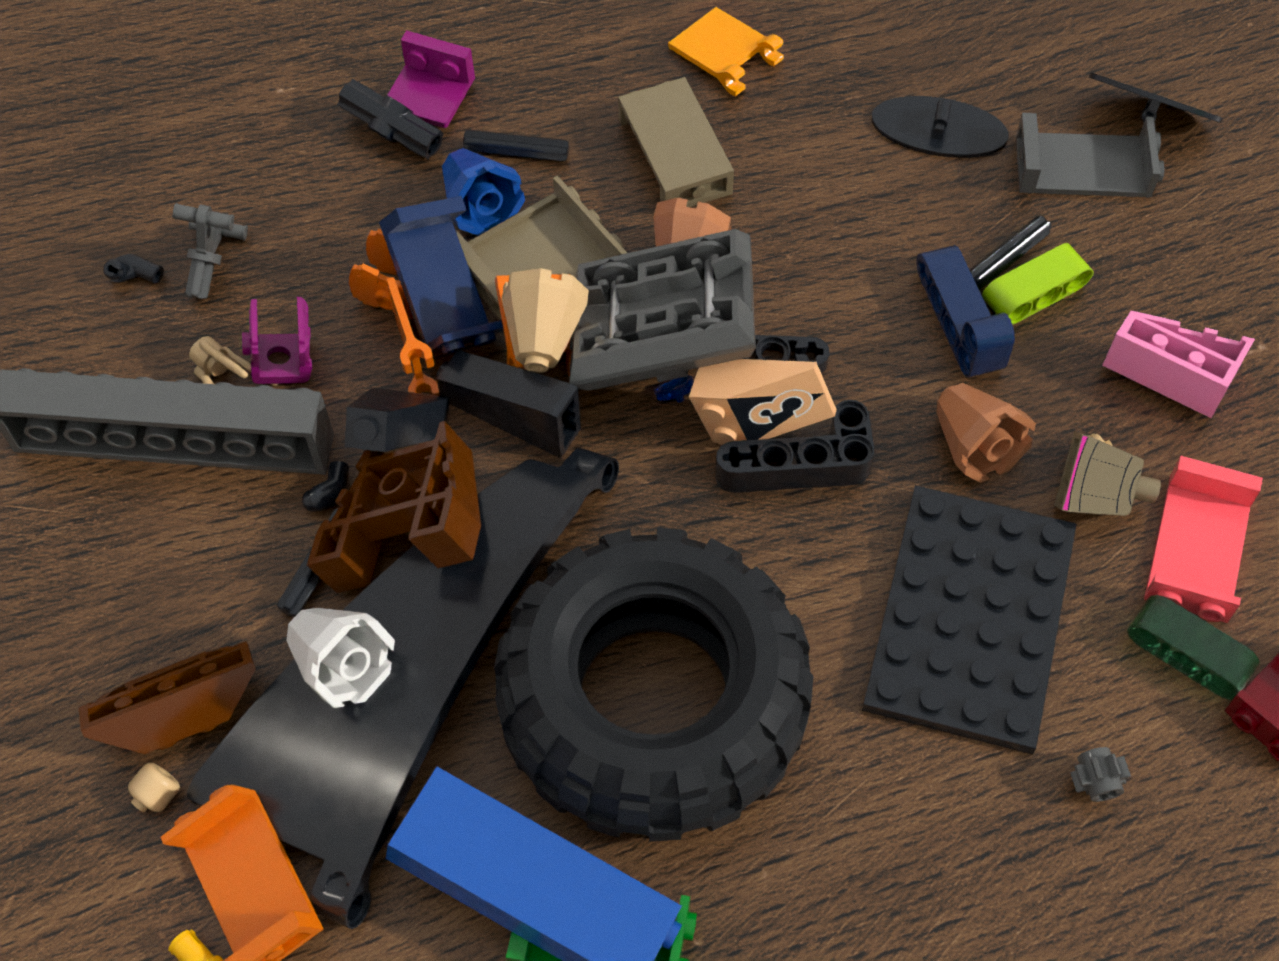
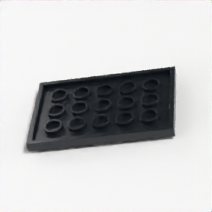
M915 485L862 711L1033 755L1038 742L1077 524Z

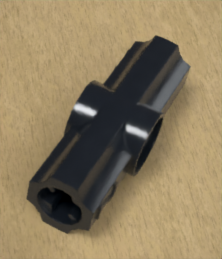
M354 79L345 84L340 91L337 105L367 123L371 130L393 143L397 141L427 160L439 150L444 133L413 115V111L387 95L383 97Z

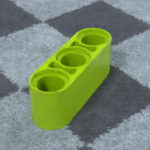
M1064 243L993 280L983 291L982 298L995 314L1006 313L1012 325L1080 290L1090 281L1094 271L1069 243Z

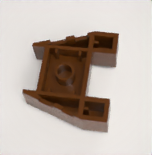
M445 421L439 423L435 440L387 454L381 451L365 450L355 466L359 474L349 490L342 489L335 500L340 507L331 521L323 520L319 527L307 566L336 593L369 586L382 540L410 532L408 539L437 568L473 560L481 521L472 450Z

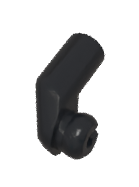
M130 253L108 260L104 264L103 272L108 279L117 283L141 277L156 284L162 279L164 268L136 254Z
M332 461L329 464L327 480L313 486L303 494L302 503L308 511H324L337 505L335 500L342 489H347L349 465L343 461Z

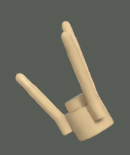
M202 337L190 349V359L197 365L194 374L202 380L203 384H214L210 375H222L227 369L243 379L248 376L246 371L251 373V363L234 354L228 347H222L212 337Z

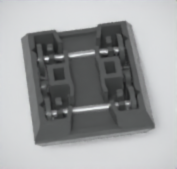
M732 229L578 264L576 279L589 290L587 306L570 339L571 364L569 383L577 386L579 389L590 391L656 377L658 382L687 377L688 370L751 357L756 348L751 237L747 233Z

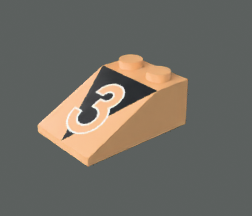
M738 359L700 367L689 395L712 442L720 445L731 441L770 439L835 417L837 411L817 362Z

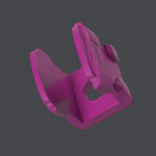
M297 297L298 334H258L257 299H251L249 332H242L243 356H251V375L254 383H304L310 379L312 370V359L309 356L311 333L310 327H308V304L303 297ZM274 352H284L290 359L284 364H274L268 360V357Z

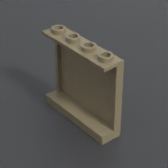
M558 175L553 178V194L467 242L457 232L479 297L498 320H502L495 285L496 276L511 275L512 272L543 268L551 270L552 274L564 273L573 275L576 278L578 264L627 253L619 237L614 233L610 234L604 228L598 214L593 209L588 210L581 202L575 188L572 186L567 187Z

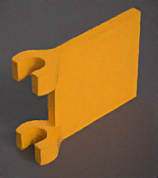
M717 7L668 42L669 49L716 77L725 90L733 96H737L746 89L745 84L739 81L745 75V70L740 66L759 52L764 61L771 66L777 65L784 59V55L777 51L783 45V40L779 36L774 34L764 36Z

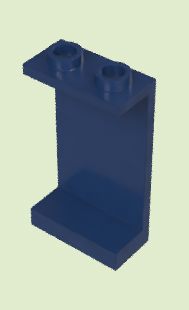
M461 196L396 208L379 222L421 341L427 344L432 352L441 350L443 355H449L457 350H462L465 348L464 344L471 342L474 343L475 347L490 344L497 340L495 334L503 330L502 320L488 322L452 222L466 211Z

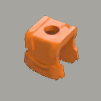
M371 230L366 241V253L370 264L375 265L377 269L364 263L362 265L354 264L349 275L350 290L353 297L362 301L363 304L393 310L386 280L390 277L381 274L380 271L396 275L397 271L382 230ZM395 280L407 317L413 319L400 280Z

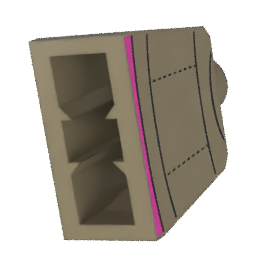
M1074 431L1054 506L1066 512L1128 516L1134 499L1153 504L1156 502L1160 493L1161 481L1141 475L1144 459Z

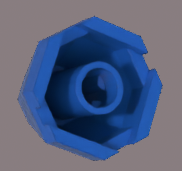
M464 148L450 153L442 165L447 199L461 196L466 208L464 213L453 220L460 230L479 236L516 215L525 202L524 192L520 189V184H522L520 176L509 166Z

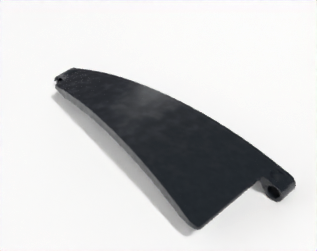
M583 448L575 449L560 467L529 459L477 494L481 528L473 560L437 568L413 545L342 610L367 613L376 619L395 640L394 650L392 651L388 648L387 659L392 662L390 675L367 701L357 704L350 700L341 702L344 705L343 707L333 708L304 681L294 659L242 716L199 769L190 783L187 797L193 803L202 806L210 800L209 797L215 790L232 784L255 790L280 841L324 861L309 898L315 912L349 929L358 927L365 919L371 904L369 878L374 860L384 845L412 783L463 685L511 605L554 542L576 515L586 496L593 490L608 493L614 487L619 473L618 460Z

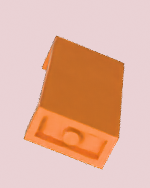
M232 784L215 790L210 795V800L196 811L180 816L175 821V826L161 836V840L164 845L185 848L233 951V954L223 961H281L324 930L256 791Z

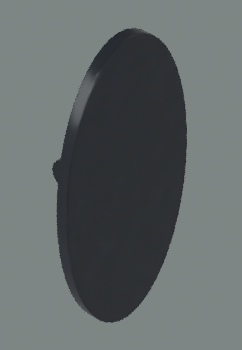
M1090 72L1089 78L1148 98L1145 108L1140 112V119L1143 122L1146 117H1154V121L1156 120V112L1160 103L1219 123L1223 120L1222 117Z
M931 96L898 97L880 103L872 112V124L884 137L908 149L936 156L972 158L990 155L1001 150L1007 144L1009 137L1006 126L992 114L973 105L946 98Z

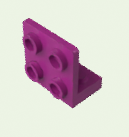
M406 30L401 38L405 66L387 96L413 111V115L425 122L447 128L475 79L472 51L467 47Z

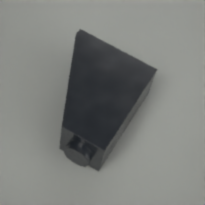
M371 388L347 406L345 447L387 452L435 440L439 423L445 421L448 424L450 397Z

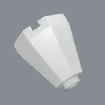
M312 608L301 610L288 624L286 641L304 681L333 708L343 707L344 705L341 702L349 700L354 704L366 702L390 675L392 662L387 659L388 648L392 651L394 650L395 640L376 619L367 613Z

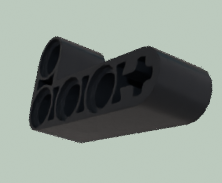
M850 399L836 405L835 417H832L830 435L742 440L723 444L717 451L715 479L718 486L727 492L736 493L848 486L863 483L870 475L874 456V442L867 407L857 400ZM849 423L855 425V427H847L843 424ZM854 457L860 459L861 461L854 462L849 460L848 458ZM808 460H817L821 463L811 464ZM776 462L781 466L772 467L767 463Z

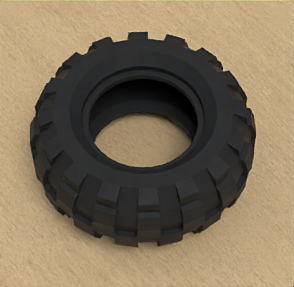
M657 527V534L631 536L630 529L601 536L599 538V545L582 551L579 546L574 548L547 568L548 576L543 582L537 580L534 585L531 584L526 589L510 613L511 624L508 632L499 640L494 666L496 676L495 700L505 743L518 769L527 774L535 785L536 792L560 813L569 811L583 819L589 829L616 838L620 837V834L623 832L642 834L649 837V842L681 840L683 833L703 827L704 829L707 828L708 831H714L740 818L744 808L756 799L762 800L769 795L785 776L788 764L795 752L800 749L811 708L814 676L810 672V646L801 620L795 614L791 615L785 605L786 595L762 569L760 570L757 566L750 569L742 563L743 556L740 552L712 538L706 544L687 538V532L680 529ZM653 631L684 637L696 643L715 661L722 673L726 685L725 690L717 704L707 715L682 730L666 734H643L623 729L598 713L588 701L581 687L586 671L593 660L613 642L628 635Z

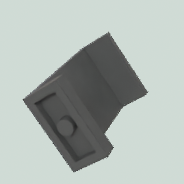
M1022 113L1016 133L1019 192L1152 197L1156 184L1161 183L1163 180L1165 169L1164 161L1159 160L1158 157L1161 135L1159 132H1155L1154 117H1146L1139 136L1038 133L1037 113Z

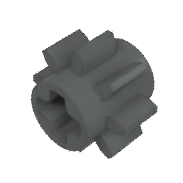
M1099 747L1085 751L1077 757L1079 764L1074 766L1075 771L1070 772L1077 793L1086 791V794L1090 795L1093 802L1107 801L1124 793L1122 785L1126 784V779L1131 777L1124 756L1116 758L1115 754H1111L1110 748Z

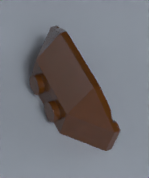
M247 641L238 643L234 647L224 646L189 657L126 682L101 695L94 703L89 702L79 707L80 728L84 738L145 755L154 750L170 748L179 740L197 733L212 731L219 724L229 721L256 670Z

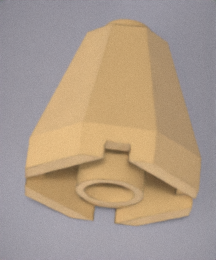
M543 268L512 272L509 276V281H506L503 286L502 303L515 359L526 370L535 373L546 372L548 368H554L557 365L587 306L589 292L573 275L562 273L561 280L551 278L552 271Z

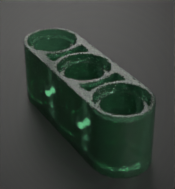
M1151 595L1127 629L1129 637L1138 646L1225 699L1233 700L1242 689L1244 690L1260 663L1257 655L1248 647L1164 596Z

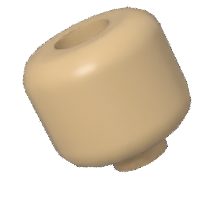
M146 763L128 784V791L133 797L131 803L142 812H145L147 809L154 812L163 811L180 790L179 782L169 772L155 763Z

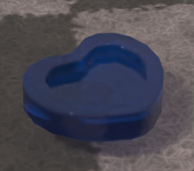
M687 375V377L672 379L661 384L654 390L656 398L662 401L676 398L677 403H681L685 400L684 395L691 391L694 379L691 375Z

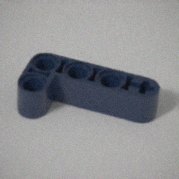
M953 245L918 254L916 264L919 278L964 376L970 378L1005 369L1015 341L1012 322L1006 313L991 316L958 246Z

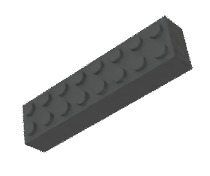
M27 368L0 370V431L14 452L326 475L334 432L321 392L307 388H297L295 390L274 389L267 385H258L256 387L234 386L226 382L203 384L184 379L174 382L154 380L149 377H137L136 379L117 378L108 374H98L97 376L76 375L68 371L46 373L36 372Z

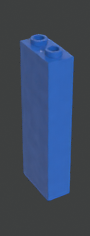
M436 767L387 846L385 859L562 961H654L661 946L668 950L670 949L682 924L675 921L682 907L680 904L439 767Z

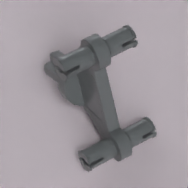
M175 203L172 214L173 219L189 222V229L196 230L197 247L196 249L188 248L186 257L192 261L185 292L190 297L206 299L209 294L214 265L220 266L222 256L215 254L223 236L245 241L248 226L235 224L234 215L212 211L211 206L200 204L196 208Z

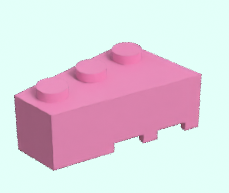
M1130 311L1116 333L1102 366L1212 418L1255 339L1242 336L1240 341L1217 336L1218 330L1205 327L1203 333L1180 328L1179 321Z

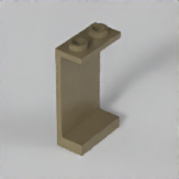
M685 77L618 97L619 122L621 126L630 124L660 185V202L682 198L688 200L686 207L696 206L698 202L705 203L733 194L734 169Z

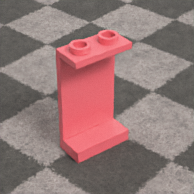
M1180 456L1169 478L1144 600L1154 602L1159 607L1167 610L1179 609L1196 614L1201 619L1209 622H1229L1240 606L1241 598L1234 596L1250 507L1261 491L1262 477Z

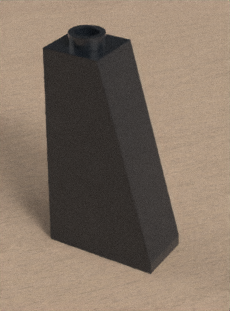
M460 350L456 351L450 361H445L437 372L436 381L440 396L450 397V405L560 459L581 430L578 387L571 383Z

